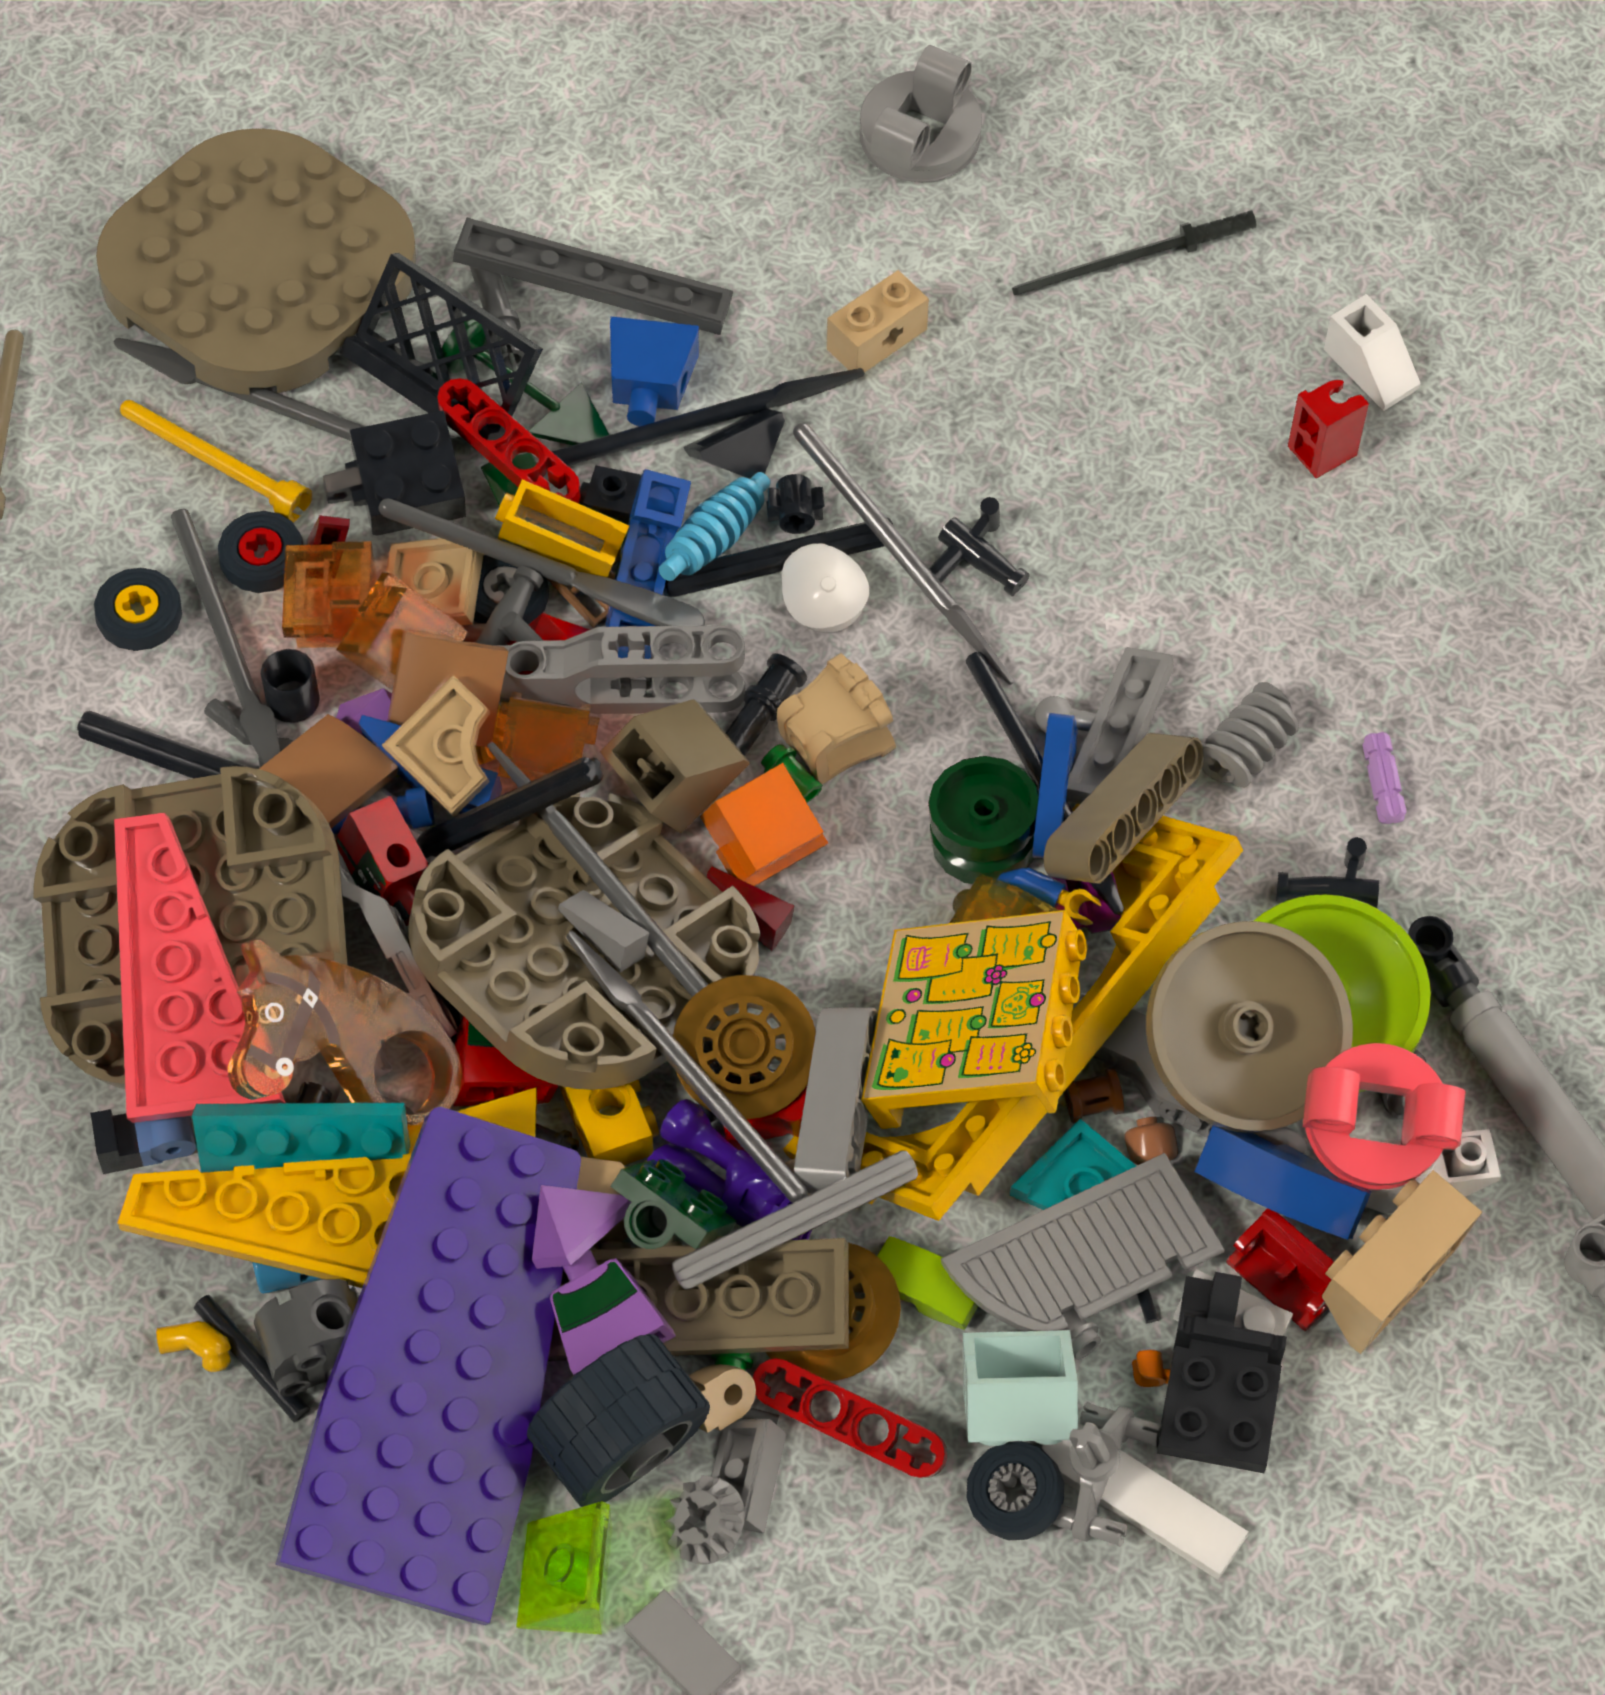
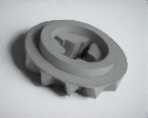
M701 1475L700 1480L696 1482L683 1483L681 1495L678 1498L669 1500L673 1506V1517L664 1521L668 1528L675 1529L668 1544L674 1549L679 1548L680 1558L700 1565L717 1562L731 1552L741 1536L745 1518L742 1499L738 1491L729 1482L720 1478ZM699 1508L711 1512L705 1518L706 1531L694 1527L700 1519L697 1512Z

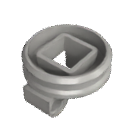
M928 45L923 50L915 71H907L890 76L871 89L861 107L859 135L866 156L877 168L901 180L932 182L958 173L972 161L980 145L982 114L979 103L967 88L972 77V62L935 46ZM909 110L945 124L932 144H930V125L906 115Z

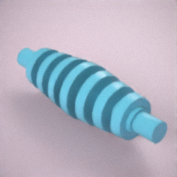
M757 472L751 479L745 477L737 478L728 486H725L716 494L700 503L666 546V560L659 566L660 575L667 581H673L680 573L692 575L710 563L714 558L730 549L763 507L765 502L763 492L770 487L768 476L762 472Z

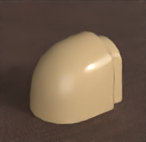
M722 1364L711 1365L688 1375L710 1404L707 1419L699 1427L707 1433L713 1429L721 1431L742 1418L754 1403L756 1394L755 1382L751 1375L741 1368Z

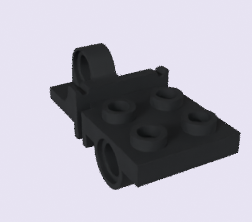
M1215 1272L1213 1281L1186 1276L1161 1420L1162 1427L1157 1454L1264 1474L1267 1467L1282 1367L1281 1362L1285 1352L1287 1336L1234 1327L1242 1276Z

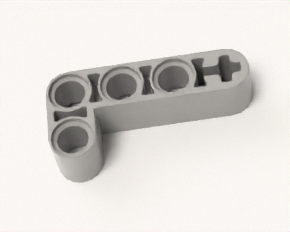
M822 1008L820 1011L794 1167V1174L806 1187L808 1194H813L860 1171L869 1111L861 1101L878 1016L876 1008Z

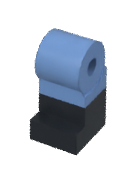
M111 1109L90 1113L96 1154L103 1174L191 1155L196 1149L191 1116L132 1123L127 1119L126 1113L113 1115Z

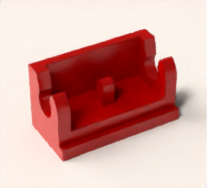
M1343 380L1329 381L1309 393L1304 390L1297 396L1288 447L1315 478L1324 475L1358 454L1369 403L1361 394L1348 398L1344 403L1332 401L1330 396L1334 393H1339L1343 389Z
M1267 1208L1234 1243L1233 1246L1236 1250L1227 1258L1226 1263L1271 1303L1293 1313L1291 1320L1306 1332L1328 1309L1322 1295L1331 1282V1279L1325 1273L1334 1261L1279 1213Z

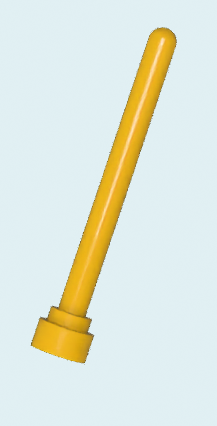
M125 400L121 403L120 413L123 417L269 498V504L273 506L274 512L281 514L293 523L301 516L293 513L294 509L298 506L305 511L310 506L312 501L311 489L297 481L290 480L287 482L281 480L277 482L137 402Z

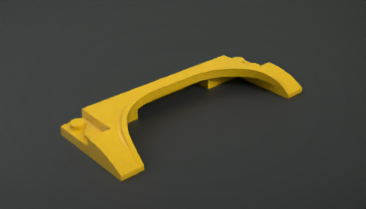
M1076 804L1072 810L1075 811L1080 804ZM1162 816L1112 871L1117 884L1118 894L1124 907L1121 919L1110 931L1116 946L1102 974L1072 1011L1073 1041L1071 1046L1066 1048L1064 1060L1066 1085L1063 1091H1059V1097L1154 983L1170 956L1190 939L1221 901L1215 885L1243 852L1237 836ZM1037 1095L969 1101L954 1120L926 1131L896 1137H878L866 1132L860 1170L899 1151H907L916 1164L917 1178L879 1198L939 1221L963 1191L977 1196L981 1194L1045 1116L1047 1110ZM796 1136L783 1148L785 1154L792 1160L796 1157L799 1139ZM876 1199L868 1202V1204L872 1205Z

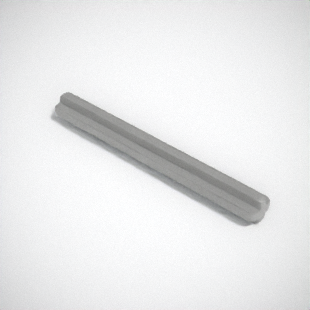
M899 1151L676 1259L672 1263L675 1277L683 1289H691L915 1180L918 1176L916 1164L907 1151Z

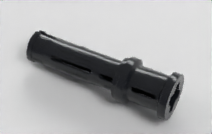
M773 653L768 658L767 670L756 685H750L744 695L745 705L725 732L744 756L768 722L777 719V709L781 703L790 697L796 687H802L807 681V675L802 667L785 655Z

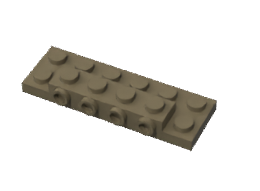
M718 1236L715 1240L720 1239L724 1236ZM845 1238L790 1240L691 1289H683L673 1271L672 1263L676 1259L695 1251L690 1245L683 1246V1242L680 1240L657 1249L631 1248V1244L627 1242L608 1241L600 1243L599 1250H591L598 1266L610 1259L616 1258L631 1273L673 1329L676 1337L663 1343L673 1356L849 1349L848 1242ZM564 1268L560 1287L570 1282ZM555 1318L548 1361H567L568 1359Z

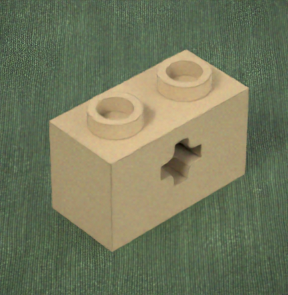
M897 270L827 318V350L848 370L862 368L864 372L868 371L927 330L929 298L905 275Z

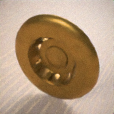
M736 975L726 977L702 988L688 1001L681 1011L674 1027L673 1037L745 1119L761 1118L780 1111L794 1101L808 1084L816 1029L805 1005L785 986L760 976ZM739 1008V1013L731 1016L725 1014L727 1011ZM748 1008L761 1010V1013L755 1015L747 1011ZM773 1018L780 1027L772 1029L766 1021ZM715 1020L721 1022L715 1031L709 1030ZM777 1038L785 1039V1050L776 1049ZM713 1041V1050L704 1053V1042ZM773 1059L780 1061L781 1063L778 1068L771 1072L768 1068ZM714 1061H717L722 1067L719 1074H715L709 1067ZM676 1071L681 1084L688 1094L701 1106L711 1111ZM761 1073L764 1077V1080L750 1084L749 1078L751 1076ZM729 1075L741 1077V1084L728 1082Z
M848 1242L849 1278H851L849 1280V1330L852 1331L849 1334V1349L766 1352L770 1359L778 1358L789 1361L828 1381L846 1379L870 1367L884 1354L891 1344L900 1320L901 1303L899 1290L888 1267L874 1253L857 1244ZM855 1292L865 1293V1298L856 1299ZM857 1312L863 1313L860 1322L855 1321Z

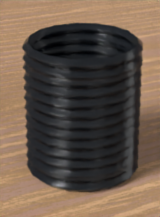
M283 649L268 656L262 664L260 674L266 704L273 711L274 717L283 722L295 723L304 721L312 716L318 708L320 700L313 661L307 654L296 649ZM291 681L304 683L297 689L289 691L277 689L283 683Z

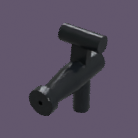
M987 497L981 502V517L973 529L956 517H953L945 524L939 533L938 540L948 548L929 569L942 583L964 559L977 570L1005 585L1004 591L1014 596L1027 583L1030 574L1023 568L1017 570L992 544L983 538L987 532H994L1000 527L999 502L993 497Z
M1358 837L1348 841L1344 864L1347 868L1345 877L1313 876L1288 878L1287 872H1278L1276 902H1285L1286 898L1295 899L1310 895H1336L1352 898L1377 908L1379 880L1356 878L1357 871L1364 865L1367 850L1366 842Z

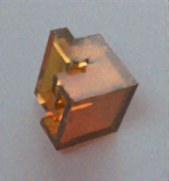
M372 541L332 542V545H286L282 616L284 638H296L297 648L375 647L377 575Z
M382 572L357 611L363 618L356 617L336 648V651L393 691L403 630L449 635L456 641H463L468 632L464 630L462 625L392 573Z
M512 691L510 701H503L501 704L496 729L505 730L501 751L530 781H533L584 757L585 745H595L600 718L590 716L591 705L582 703L580 708L524 699L522 698V693ZM499 763L497 776L511 778Z

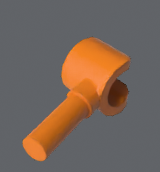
M1157 1350L1139 1351L1136 1354L1137 1359L1132 1361L1133 1376L1136 1384L1141 1387H1159L1163 1384H1168L1171 1369L1163 1368L1162 1353Z

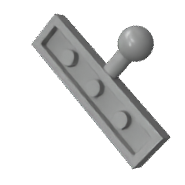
M1126 647L1097 713L1073 709L1066 699L1059 696L1047 697L1038 704L1035 710V721L1043 732L1046 733L1049 713L1075 715L1078 730L1088 732L1069 775L1066 797L1068 802L1081 804L1145 737L1173 672V655Z

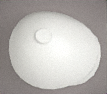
M823 543L809 544L793 552L784 563L781 572L783 599L787 610L799 623L817 632H837L852 625L861 615L869 597V584L860 566L844 552Z

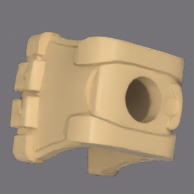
M842 653L827 661V666L806 688L798 694L788 697L777 709V723L781 737L790 747L794 748L810 768L811 774L821 784L826 783L836 775L860 762L877 756L884 757L896 749L894 738L887 727L888 724L893 722V716L883 698V694L873 681L869 680L868 675L857 663L851 662Z

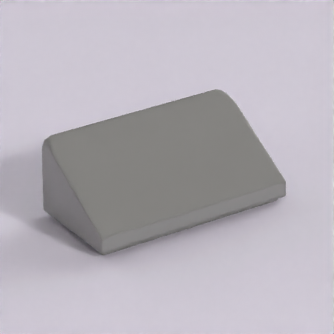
M738 1419L722 1429L711 1477L729 1482L738 1491L744 1506L745 1518L743 1529L758 1533H765L787 1434L770 1419ZM703 1509L701 1521L705 1522V1518L711 1512Z

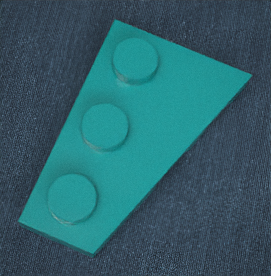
M1080 1118L1011 1186L1009 1196L1045 1210L1134 1168L1136 1165Z

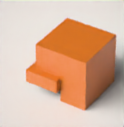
M783 763L716 800L700 815L713 840L719 846L716 854L728 874L753 886L762 883L828 844L823 835V829Z

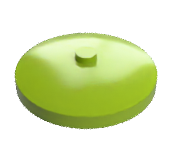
M1310 895L1278 904L1254 920L1274 924L1298 934L1316 947L1330 962L1344 986L1351 1008L1353 1022L1351 1048L1364 1044L1381 1043L1398 1046L1414 1053L1422 1038L1428 1020L1431 998L1430 981L1427 968L1417 946L1406 931L1391 917L1367 903L1352 898L1336 895ZM1359 1089V1093L1367 1091Z

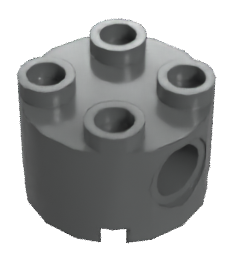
M341 1279L318 1280L302 1284L289 1290L292 1300L279 1305L277 1297H274L256 1313L254 1326L272 1379L276 1383L281 1396H295L310 1387L324 1382L328 1383L359 1298L354 1285L350 1289L348 1282Z

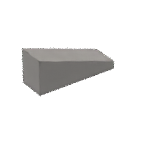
M582 890L559 904L558 910L619 973L644 958L649 932L593 895Z

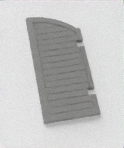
M1163 1153L941 1258V1264L950 1278L966 1296L998 1320L1021 1331H1058L1068 1327L1062 1315L1063 1313L1074 1308L1079 1318L1084 1320L1171 1278L1172 1273L1166 1264L1176 1258L1181 1262L1183 1268L1188 1270L1223 1253L1224 1248L1170 1160Z

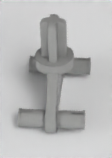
M1086 1402L1083 1406L1086 1412L1082 1411L1080 1416V1424L1084 1425L1082 1430L1072 1429L1069 1437L1072 1443L1069 1456L1071 1465L1078 1476L1081 1477L1077 1508L1074 1509L1062 1505L1057 1519L1052 1525L1071 1530L1072 1536L1082 1541L1088 1542L1093 1537L1121 1547L1124 1543V1539L1121 1537H1126L1127 1524L1099 1517L1097 1509L1109 1477L1119 1467V1450L1122 1442H1126L1128 1438L1158 1447V1437H1160L1162 1424L1134 1417V1411L1119 1406L1116 1411Z

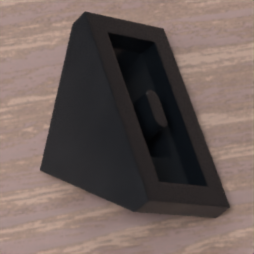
M771 409L755 412L684 446V450L690 457L751 479L757 472L765 474L785 419L782 412Z

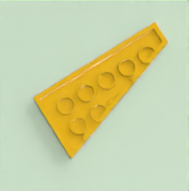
M403 1154V1158L369 1160L367 1157L291 1162L283 1163L284 1167L255 1169L254 1165L236 1166L231 1171L201 1173L198 1169L133 1174L117 1224L122 1231L321 1279H341L347 1281L348 1285L362 1288L411 1154Z

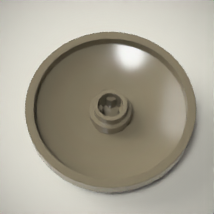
M1241 921L1223 924L1204 931L1188 940L1170 956L1160 970L1151 989L1146 1013V1035L1151 1059L1160 1079L1170 1094L1185 1109L1213 1126L1230 1131L1254 1133L1285 1127L1304 1118L1308 1075L1313 1069L1325 1067L1336 1056L1352 1047L1353 1022L1344 986L1330 962L1316 947L1286 928L1264 922Z

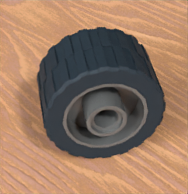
M654 1334L640 1335L621 1343L614 1349L601 1355L560 1387L534 1415L532 1422L528 1426L527 1437L578 1505L586 1508L594 1507L611 1500L677 1452L705 1422L710 1411V1404L658 1336Z

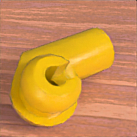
M195 1321L156 1329L160 1354L191 1350L197 1356L202 1357V1367L208 1372L222 1371L231 1363L228 1353L231 1346L228 1338L206 1322Z

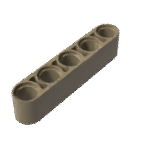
M1148 733L1050 836L1045 846L1043 858L1046 873L1050 877L1091 883H1101L1197 779L1201 772L1204 758L1201 741L1195 737Z

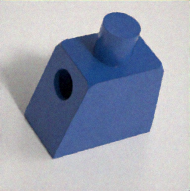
M611 316L610 344L613 403L629 405L627 420L636 426L655 422L657 408L678 410L699 357V326Z

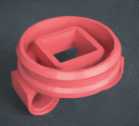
M1381 1043L1359 1045L1342 1052L1325 1067L1315 1068L1310 1072L1307 1080L1303 1127H1305L1309 1143L1320 1162L1341 1180L1366 1189L1396 1188L1407 1184L1411 1179H1416L1438 1159L1444 1149L1455 1150L1461 1145L1466 1091L1457 1086L1443 1084L1429 1064L1404 1048ZM1359 1089L1405 1097L1401 1145L1351 1138L1349 1136L1355 1129Z

